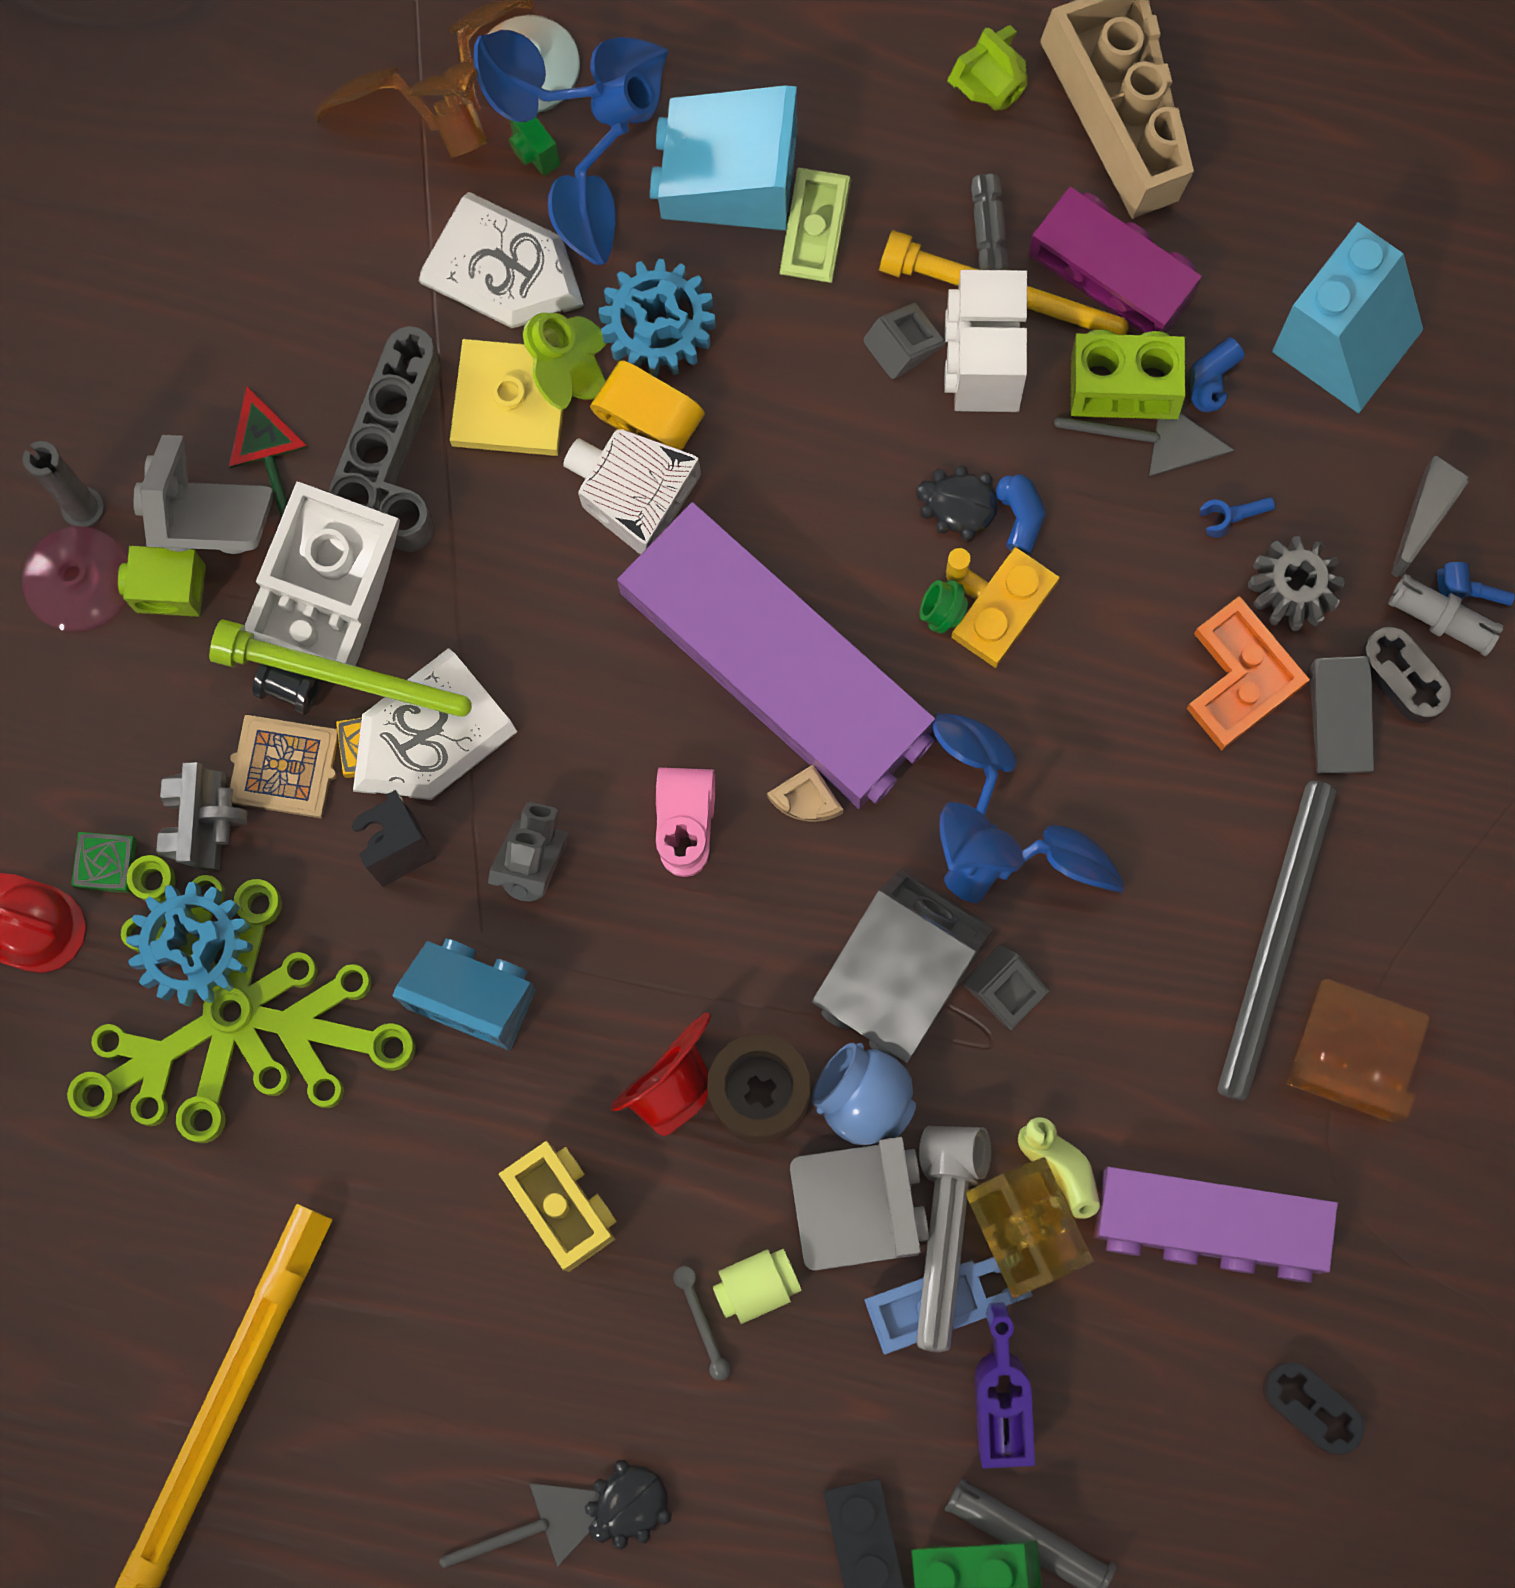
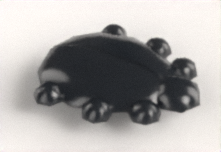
M959 465L955 468L953 475L947 476L943 469H936L932 473L934 482L922 481L916 487L917 499L926 503L920 510L921 516L926 519L935 516L938 520L936 525L938 533L945 534L949 530L961 532V539L966 542L973 540L977 532L988 527L997 513V496L991 486L993 478L990 473H982L980 477L968 474L967 468Z
M617 1460L614 1465L616 1473L610 1475L608 1480L599 1478L594 1482V1490L599 1494L598 1501H589L585 1506V1511L590 1517H595L588 1527L591 1539L603 1544L613 1538L614 1547L622 1550L627 1547L629 1537H636L639 1543H647L651 1539L650 1529L654 1528L658 1522L664 1525L671 1522L672 1514L667 1508L668 1492L657 1474L644 1466H633L626 1460Z

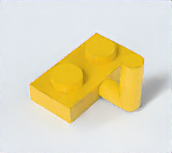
M1015 547L988 583L969 569V553L965 549L956 548L949 554L946 578L948 581L954 580L961 583L964 587V593L976 601L965 614L960 624L954 629L951 638L997 668L1056 587L1060 577Z

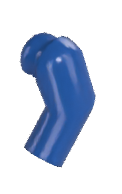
M1021 474L1004 476L997 484L996 495L1004 505L1011 506L1016 517L1006 547L1010 551L1016 547L1030 556L1045 519L1046 509L1031 479Z

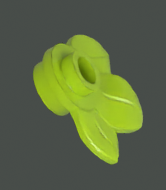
M543 312L529 319L523 330V340L527 351L534 358L533 379L544 399L559 410H564L569 405L572 396L583 400L595 399L605 384L603 374L594 357L607 344L603 341L601 329L592 321L580 316L567 319L558 313Z

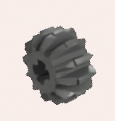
M1300 535L1292 538L1288 549L1277 540L1271 543L1268 549L1269 556L1259 555L1255 560L1253 567L1259 574L1250 578L1248 587L1255 592L1262 593L1254 602L1255 610H1264L1268 607L1274 610L1269 619L1271 625H1277L1283 616L1289 617V626L1293 631L1300 630L1304 618L1312 625L1318 626L1325 618L1324 611L1333 612L1339 605L1340 600L1334 593L1343 588L1344 578L1330 574L1339 564L1338 557H1328L1324 560L1319 557L1324 547L1322 541L1315 542L1308 551L1304 550V543ZM1294 576L1300 577L1305 581L1299 591H1295L1288 586Z

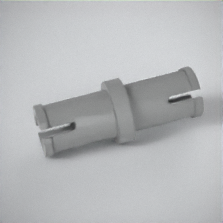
M1406 573L1392 593L1394 596L1392 595L1388 601V605L1395 606L1429 624L1430 632L1439 637L1445 633L1474 648L1484 656L1491 652L1500 637L1496 634H1500L1504 627L1502 624L1495 623L1461 605L1462 599L1452 593L1446 597L1412 579Z

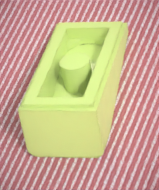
M804 168L797 169L779 274L832 283L851 185L850 176Z

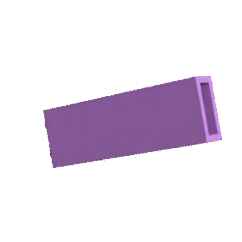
M693 502L617 579L620 594L810 766L814 765L819 774L858 809L869 799L875 804L880 802L898 781L892 774L906 759L915 764L934 743L935 739L930 734L933 732L932 723L935 721V718Z

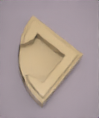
M811 765L767 793L768 799L777 809L801 821H825L843 814V808L814 765Z

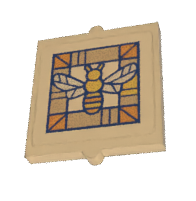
M245 715L237 753H233L230 757L231 761L235 764L230 788L233 789L232 804L323 819L330 781L337 777V773L333 769L338 744L337 729Z

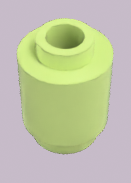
M767 1249L718 1271L722 1282L712 1286L725 1317L728 1318L736 1314L741 1324L790 1303L789 1296L802 1291L784 1249L772 1254Z

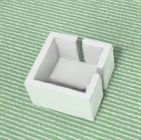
M961 270L958 289H948V308L945 314V342H948L947 360H945L944 386L945 393H955L954 411L1019 412L1027 376V328H1020V322H1026L1027 271Z

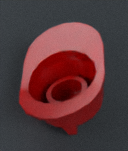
M0 873V963L24 971L46 973L60 969L73 960L84 943L86 931L82 909L73 897L56 887L15 874Z
M709 1012L704 1013L695 1019L669 1046L651 1069L640 1076L611 1104V1110L618 1111L625 1107L630 1108L662 1136L670 1135L696 1115L704 1106L708 1096L709 1072L695 1043L706 1029L711 1019V1014Z

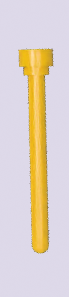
M895 230L891 231L879 267V271L896 277H900L901 273L911 276L912 272L915 271L958 286L961 270H978L921 251V245L912 242L913 236ZM1027 286V309L1090 330H1109L1116 335H1126L1128 333L1129 324L1123 317Z

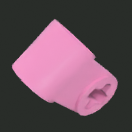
M658 769L656 783V846L663 865L673 875L680 877L694 876L702 871L708 862L711 819H713L715 807L714 769ZM680 838H690L692 846L687 848L686 856H676L674 847L679 846Z

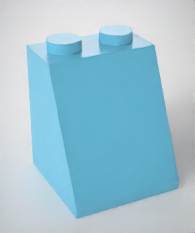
M785 85L670 98L668 118L659 117L657 124L656 149L664 150L662 167L653 166L650 183V198L659 200L661 219L786 230L797 139V86Z
M1358 222L1293 304L1272 351L1357 413L1362 411L1423 331L1404 253Z

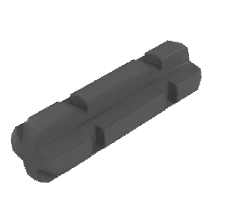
M993 173L979 174L973 177L971 185L972 200L975 203L974 220L977 249L980 250L978 256L979 270H1008L1009 262L1008 252L1005 248L1006 231L1003 202L1000 201L1002 195L1000 177Z

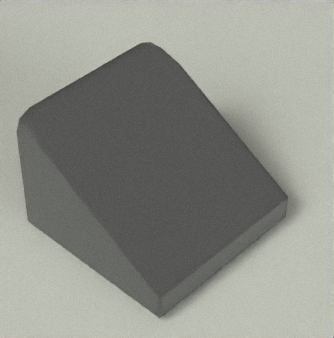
M915 302L879 317L863 340L891 379L902 376L942 349L946 344Z
M1002 945L996 947L963 982V985L1009 1030H1012L1049 992L1048 988L1021 957Z

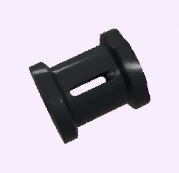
M260 663L253 681L252 693L253 696L264 699L268 695L295 706L297 713L306 715L316 702L323 680Z

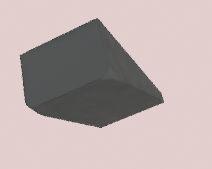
M1433 456L1422 475L1391 570V574L1396 578L1399 575L1402 577L1469 482L1467 480L1469 476L1438 456Z
M1370 657L1315 659L1308 670L1317 775L1372 773L1374 771Z

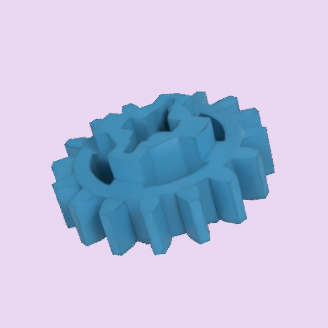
M658 259L655 271H647L642 261L637 262L636 276L631 278L626 273L620 271L617 274L620 289L606 287L604 290L605 301L610 306L599 308L600 322L607 324L601 329L604 343L614 342L611 351L616 361L628 355V363L638 368L641 367L642 363L647 364L650 375L657 377L662 365H667L673 375L679 374V360L684 358L688 363L695 365L698 362L695 347L709 349L711 345L710 335L705 330L715 329L716 325L715 314L708 312L713 308L711 293L700 294L703 290V281L699 275L686 281L685 265L681 263L671 273L666 271L664 259ZM682 297L692 309L693 320L688 318L686 312L679 309ZM660 313L666 314L667 319L659 317ZM622 317L627 318L628 324L635 326V336L633 339L623 329ZM648 317L651 319H656V321L654 323L648 322Z
M188 882L185 895H181L172 885L166 886V901L160 903L149 896L145 900L152 911L149 916L134 915L132 921L142 929L140 935L126 937V943L138 948L140 954L128 960L129 965L135 969H146L147 971L139 980L140 984L149 989L160 983L157 997L167 1002L174 996L176 991L179 1003L184 1006L192 1005L195 993H198L202 1000L207 1003L214 1002L213 988L218 985L230 992L234 989L231 980L228 978L231 971L246 973L248 969L237 959L239 953L253 951V945L239 937V934L251 928L250 924L245 919L233 920L232 917L238 912L240 906L231 899L219 906L222 892L212 886L203 897L200 886L195 882ZM191 908L210 911L217 917L218 921L213 922L209 920L199 923ZM165 921H167V925L160 939L156 940L159 929L161 928L162 924ZM188 932L200 938L199 941L192 944L193 954L191 956L180 950L181 947L187 944L186 935ZM224 948L220 961L213 968L212 963L219 949ZM179 964L182 967L183 973L188 976V980L173 979L162 970V967L167 966L170 968Z

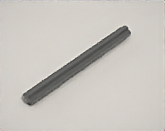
M1311 780L1305 786L1218 1084V1093L1234 1100L1244 1101L1250 1094L1337 793L1334 786L1321 781Z

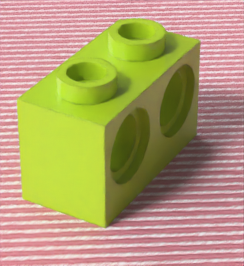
M1093 330L1087 334L1076 333L1071 357V416L1179 419L1185 398V337L1169 336L1167 333L1160 331L1146 332L1141 335H1116L1109 330ZM1101 366L1107 368L1112 374L1107 376L1096 375L1089 368ZM1156 368L1161 370L1166 376L1152 377L1143 370Z

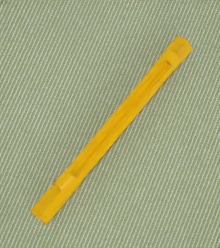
M296 1203L254 1292L255 1295L115 1588H160L169 1569L170 1561L281 1325L289 1309H291L332 1222V1219Z

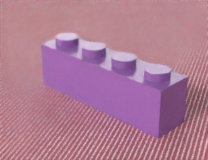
M1107 1167L1102 1171L1099 1192L1100 1208L1096 1215L1094 1239L1107 1240L1106 1251L1140 1256L1141 1246L1164 1249L1163 1260L1192 1265L1198 1264L1199 1255L1221 1258L1220 1269L1255 1274V1266L1260 1264L1278 1267L1277 1278L1312 1283L1313 1273L1322 1274L1330 1272L1337 1202Z

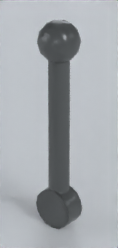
M679 1267L674 1272L673 1280L677 1287L684 1290L711 1360L709 1374L715 1380H725L731 1374V1365L729 1361L721 1357L694 1287L696 1274L690 1267Z

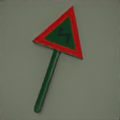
M246 386L229 468L264 460L282 518L288 501L274 457L308 447Z

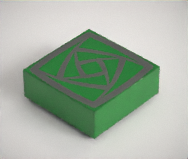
M78 832L71 886L80 890L130 894L131 890L127 884V872L135 861L137 839L133 836Z

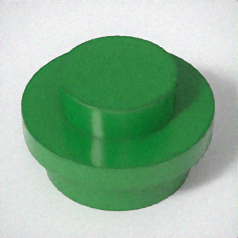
M936 580L930 585L922 599L919 612L920 619L928 623L930 630L942 634L950 627L954 628L960 624L968 605L967 598L964 597L963 585L954 580L946 583Z

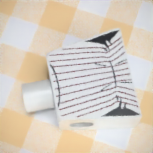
M616 430L603 451L578 438L570 447L563 463L564 467L585 478L578 492L582 507L640 555L673 522L701 476L698 457L624 430Z

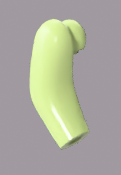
M1041 1117L1031 1119L1027 1126L1019 1131L1018 1144L1021 1151L1057 1183L1075 1218L1084 1219L1095 1215L1100 1208V1202L1090 1162L1080 1150L1057 1136L1055 1125L1051 1121Z

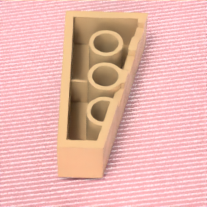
M1075 0L1052 9L1040 43L1131 218L1134 219L1179 201L1194 172L1179 108L1174 107L1170 90L1172 78L1168 63L1164 64L1158 41L1160 29L1157 17L1152 15L1149 0Z

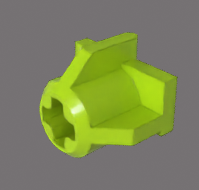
M1011 25L997 33L991 28H985L977 45L958 58L947 81L954 88L958 87L971 101L986 103L994 110L1008 108L1020 97L1027 86L1026 61L1010 46L1017 31Z

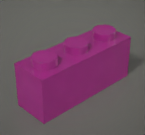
M1071 186L1032 235L1028 255L1114 315L1125 318L1129 325L1142 334L1151 331L1167 333L1195 297L1202 275L1196 272L1195 266L1186 257L1176 252L1169 254L1154 244L1151 236L1142 227L1131 222L1125 224L1110 214L1107 206L1098 197L1090 193L1081 194Z

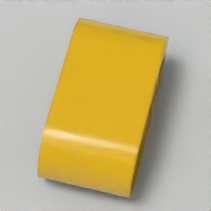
M626 361L618 362L590 405L594 414L613 428L639 435L681 451L705 415L704 410L691 398Z

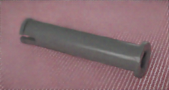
M37 441L30 444L35 450L36 455L33 457L30 452L25 450L22 459L24 467L61 506L62 516L67 523L80 529L93 527L102 518L105 508L99 493L83 484L60 456L59 451L53 444L47 441Z
M963 1477L944 1509L1002 1543L1038 1540L1040 1566L1077 1588H1107L1117 1569L1118 1564L1113 1561L1106 1565L967 1482V1479Z

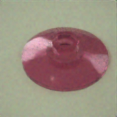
M82 526L57 530L43 538L33 548L25 562L22 574L24 597L33 613L53 628L69 632H80L96 628L110 620L125 602L123 599L124 595H120L118 590V572L121 563H128V560L120 546L110 536L99 530ZM79 566L80 572L75 580H63V573L68 567Z

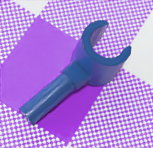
M1269 497L1244 505L1229 507L1228 504L1221 500H1209L1200 508V516H1206L1212 512L1224 515L1225 520L1222 524L1206 528L1207 535L1219 538L1228 533L1232 523L1241 521L1243 518L1275 510V503L1273 498Z
M1449 562L1445 564L1444 569L1437 570L1438 591L1446 597L1451 593L1461 599L1468 596L1480 597L1511 606L1514 601L1515 594L1512 592L1484 585L1481 582H1471L1470 565L1468 563Z

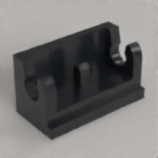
M396 789L386 794L388 800L360 814L352 824L354 832L364 831L371 824H380L384 828L371 837L367 844L368 847L359 854L366 869L382 887L436 859L412 811Z

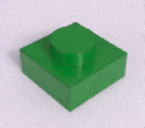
M537 117L528 122L510 120L513 136L508 138L515 154L524 165L533 162L543 177L561 165L556 142Z

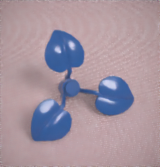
M499 30L487 35L478 36L474 45L475 74L483 95L500 115L515 122H528L537 115L538 99L549 102L592 97L591 109L593 115L599 122L611 126V130L576 166L574 171L575 177L564 175L557 178L553 182L548 194L549 217L560 238L570 248L593 264H606L614 240L616 220L614 200L606 182L599 176L592 175L586 177L587 170L618 136L628 132L627 122L639 124L648 121L653 116L660 98L661 76L668 50L656 44L635 38L616 37L607 39L595 47L591 57V73L596 84L587 87L549 91L541 88L546 78L545 64L538 48L530 39L512 30Z
M935 714V721L932 723V727L941 746L959 761L975 768H983L986 775V781L976 809L966 804L950 802L944 806L940 814V835L949 869L944 876V881L955 895L965 901L979 903L998 877L1007 880L1012 872L1019 870L1024 862L1039 853L1047 854L1049 863L1055 869L1074 880L1116 891L1120 894L1125 890L1122 878L1106 852L1091 838L1077 830L1060 825H1050L1043 832L1045 840H1037L1022 851L1013 837L999 829L997 825L991 824L985 817L998 778V770L1012 772L1016 767V757L1013 750L1001 735L977 720L956 714Z

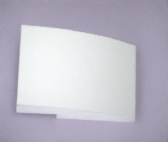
M297 481L257 577L256 583L260 586V589L245 623L246 631L254 633V639L356 666L382 591L400 520Z

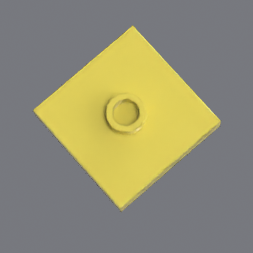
M462 340L450 435L452 447L558 456L563 410L552 406L538 390L532 374L534 358L529 354L524 344Z

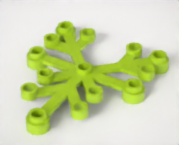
M142 856L136 859L128 869V887L133 894L144 901L150 896L162 903L167 900L165 887L169 885L175 887L176 877L174 870L167 862L157 856ZM153 872H160L163 876L161 886L156 890H147L145 881L148 875ZM202 875L192 881L198 884L200 888L205 884H214L216 889L222 892L219 906L224 902L226 896L225 888L215 877ZM252 879L243 883L237 889L234 896V902L240 906L237 914L242 919L248 921L251 927L246 932L239 934V937L253 945V951L239 953L237 959L248 968L246 973L231 971L228 975L234 989L229 992L218 985L213 988L214 1002H204L203 1015L162 1041L127 1034L122 1028L112 1024L100 1026L92 1036L93 1050L99 1056L110 1060L118 1059L122 1056L132 1059L107 1075L97 1072H85L78 1075L68 1088L67 1098L70 1107L77 1114L97 1119L106 1116L113 1110L120 1093L143 1080L140 1093L134 1097L131 1103V1114L140 1124L146 1126L159 1125L168 1114V1103L164 1098L173 1061L211 1038L197 1095L186 1100L179 1107L176 1115V1125L182 1136L196 1143H208L219 1137L225 1127V1113L219 1102L235 1042L253 1070V1082L260 1092L268 1096H278L284 1093L290 1084L288 1070L273 1060L255 1029L278 1034L308 1084L307 1093L309 1099L321 1108H332L338 1105L343 1098L344 1087L337 1077L326 1071L309 1041L369 1054L378 1066L390 1071L406 1067L415 1055L416 1045L413 1036L398 1024H384L374 1031H368L315 1019L347 998L359 1000L369 993L372 984L371 977L366 970L355 964L344 966L338 971L334 980L284 1011L262 1007L293 986L297 988L310 986L317 978L318 967L316 962L307 954L301 952L292 953L286 957L280 968L250 986L265 927L276 920L282 909V899L277 889L265 880ZM261 895L267 896L270 902L268 909L262 914H254L251 909L253 900ZM191 908L199 923L211 920L212 912ZM130 918L122 926L121 938L126 946L140 952L138 948L126 943V937L131 936L133 929L138 926ZM164 927L159 929L156 940L160 939L165 929ZM188 932L186 935L187 944L181 947L180 950L191 956L193 954L192 944L199 941L200 938ZM213 961L212 966L214 968L217 965L215 961ZM297 961H306L309 965L307 976L301 980L293 979L291 976L293 964ZM351 973H360L363 977L361 988L355 992L346 991L344 987L345 978ZM229 1003H239L241 1006L240 1017L233 1022L225 1021L223 1017L224 1008ZM110 1032H116L119 1036L117 1048L111 1052H105L102 1047L104 1036ZM391 1039H400L403 1043L401 1055L393 1059L387 1058L384 1053L385 1044ZM276 1068L280 1071L281 1081L275 1088L267 1089L263 1085V1075L267 1070ZM323 1081H332L335 1085L334 1096L327 1101H320L316 1094L318 1085ZM100 1086L104 1090V1100L100 1105L91 1107L87 1101L88 1092L93 1087ZM154 1098L158 1103V1112L154 1117L145 1119L141 1114V1106L147 1099ZM202 1111H209L213 1118L212 1125L205 1131H198L194 1124L195 1117Z

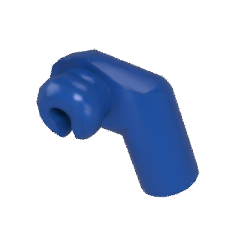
M1231 337L1226 338L1194 362L1190 368L1189 396L1192 403L1200 411H1217L1226 403L1227 393L1223 392V374L1245 357L1241 346Z

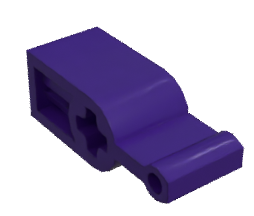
M989 1303L986 1318L993 1335V1352L980 1360L975 1371L977 1439L982 1468L1035 1466L1032 1391L1029 1379L1022 1362L1018 1357L1009 1352L1008 1338L1012 1335L1014 1326L1005 1303ZM1009 1375L1011 1382L1007 1385V1392L996 1393L995 1386L998 1385V1376ZM1003 1418H1006L1007 1441H1004Z

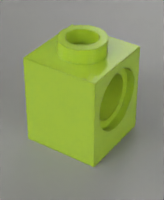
M129 546L128 563H121L119 568L118 590L120 595H124L123 599L136 613L200 617L206 564L195 550L176 552L166 548Z

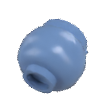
M849 1043L839 1049L822 1070L812 1091L811 1102L817 1107L818 1114L824 1113L826 1122L834 1132L853 1144L869 1145L878 1143L879 1140H883L886 1137L888 1139L896 1138L907 1127L916 1109V1103L911 1099L913 1095L912 1077L903 1064L894 1056L878 1049L863 1050L864 1045L862 1043L857 1045Z

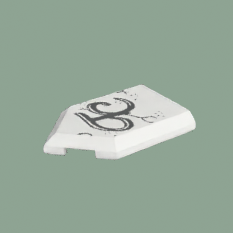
M471 192L462 197L423 265L419 278L421 284L512 329L525 325L529 319L539 313H555L561 310L565 313L584 307L564 242L560 236Z
M448 648L408 680L467 696L472 703L471 712L465 717H457L384 697L362 714L353 792L388 794L396 789L399 795L432 800L517 734V730L458 656Z

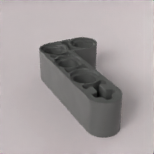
M412 326L399 328L387 340L328 493L347 500L358 495L366 496L369 498L366 507L396 518L407 512L419 514V520L411 529L397 531L394 548L407 552L421 550L428 545L434 533L433 519L424 500L415 492L396 485L440 372V362L432 339L424 330ZM421 353L422 359L416 357V354ZM404 359L411 360L408 368L404 363ZM403 399L407 401L404 409L397 414L388 415L382 413L383 407L390 400ZM375 447L388 449L387 455L380 462L375 464L363 462V457L370 449Z

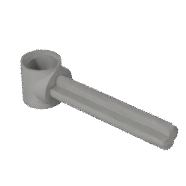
M927 1126L920 1140L919 1159L921 1169L927 1179L935 1182L917 1345L919 1348L931 1352L948 1351L951 1347L969 1186L977 1185L978 1179L986 1177L991 1162L990 1137L987 1130L983 1127Z

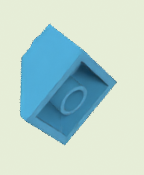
M445 938L442 946L427 941L397 984L392 996L409 1011L511 1051L536 991L531 982L524 980L528 971L500 959H496L493 967L473 959L476 950L448 938Z

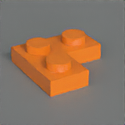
M1238 596L1198 627L1194 633L1227 675L1188 705L1187 710L1222 751L1306 686L1310 679L1243 599Z

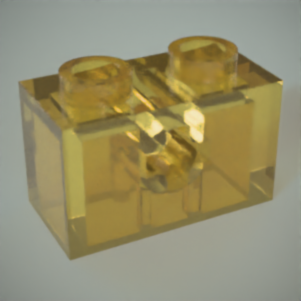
M1045 1156L1005 1172L966 1192V1197L1013 1299L1094 1262Z

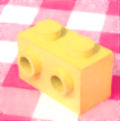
M545 1141L499 1173L563 1270L570 1272L616 1240L608 1229L617 1222L598 1194L590 1199L587 1198L577 1183V1180L585 1174L566 1147L556 1152L554 1147Z

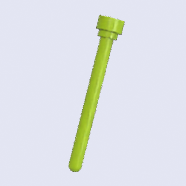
M221 619L212 637L209 658L211 662L234 667L237 663L246 665L249 660L457 717H465L472 710L471 700L467 696L254 639V633L246 631L245 625Z

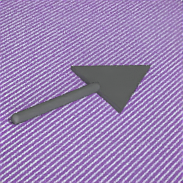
M1181 413L1178 420L1157 419L1155 432L1057 417L1054 420V425L1057 428L1154 443L1149 477L1235 451Z
M529 1483L541 1520L445 1555L439 1560L440 1566L447 1568L545 1531L558 1567L589 1534L588 1527L595 1517H590L586 1514L585 1506L589 1501H598L599 1494L594 1490Z

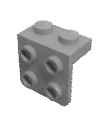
M179 435L161 436L154 455H148L146 458L144 481L137 482L134 489V511L137 516H143L146 547H165L176 552L190 549H215L229 554H237L256 549L273 502L272 489L267 486L188 483L184 436Z
M902 1137L879 1140L878 1145L799 1156L791 1162L790 1173L803 1260L808 1269L816 1271L916 1256L920 1253L919 1242L929 1240L924 1206L913 1207L910 1184L920 1183L915 1149L904 1150Z

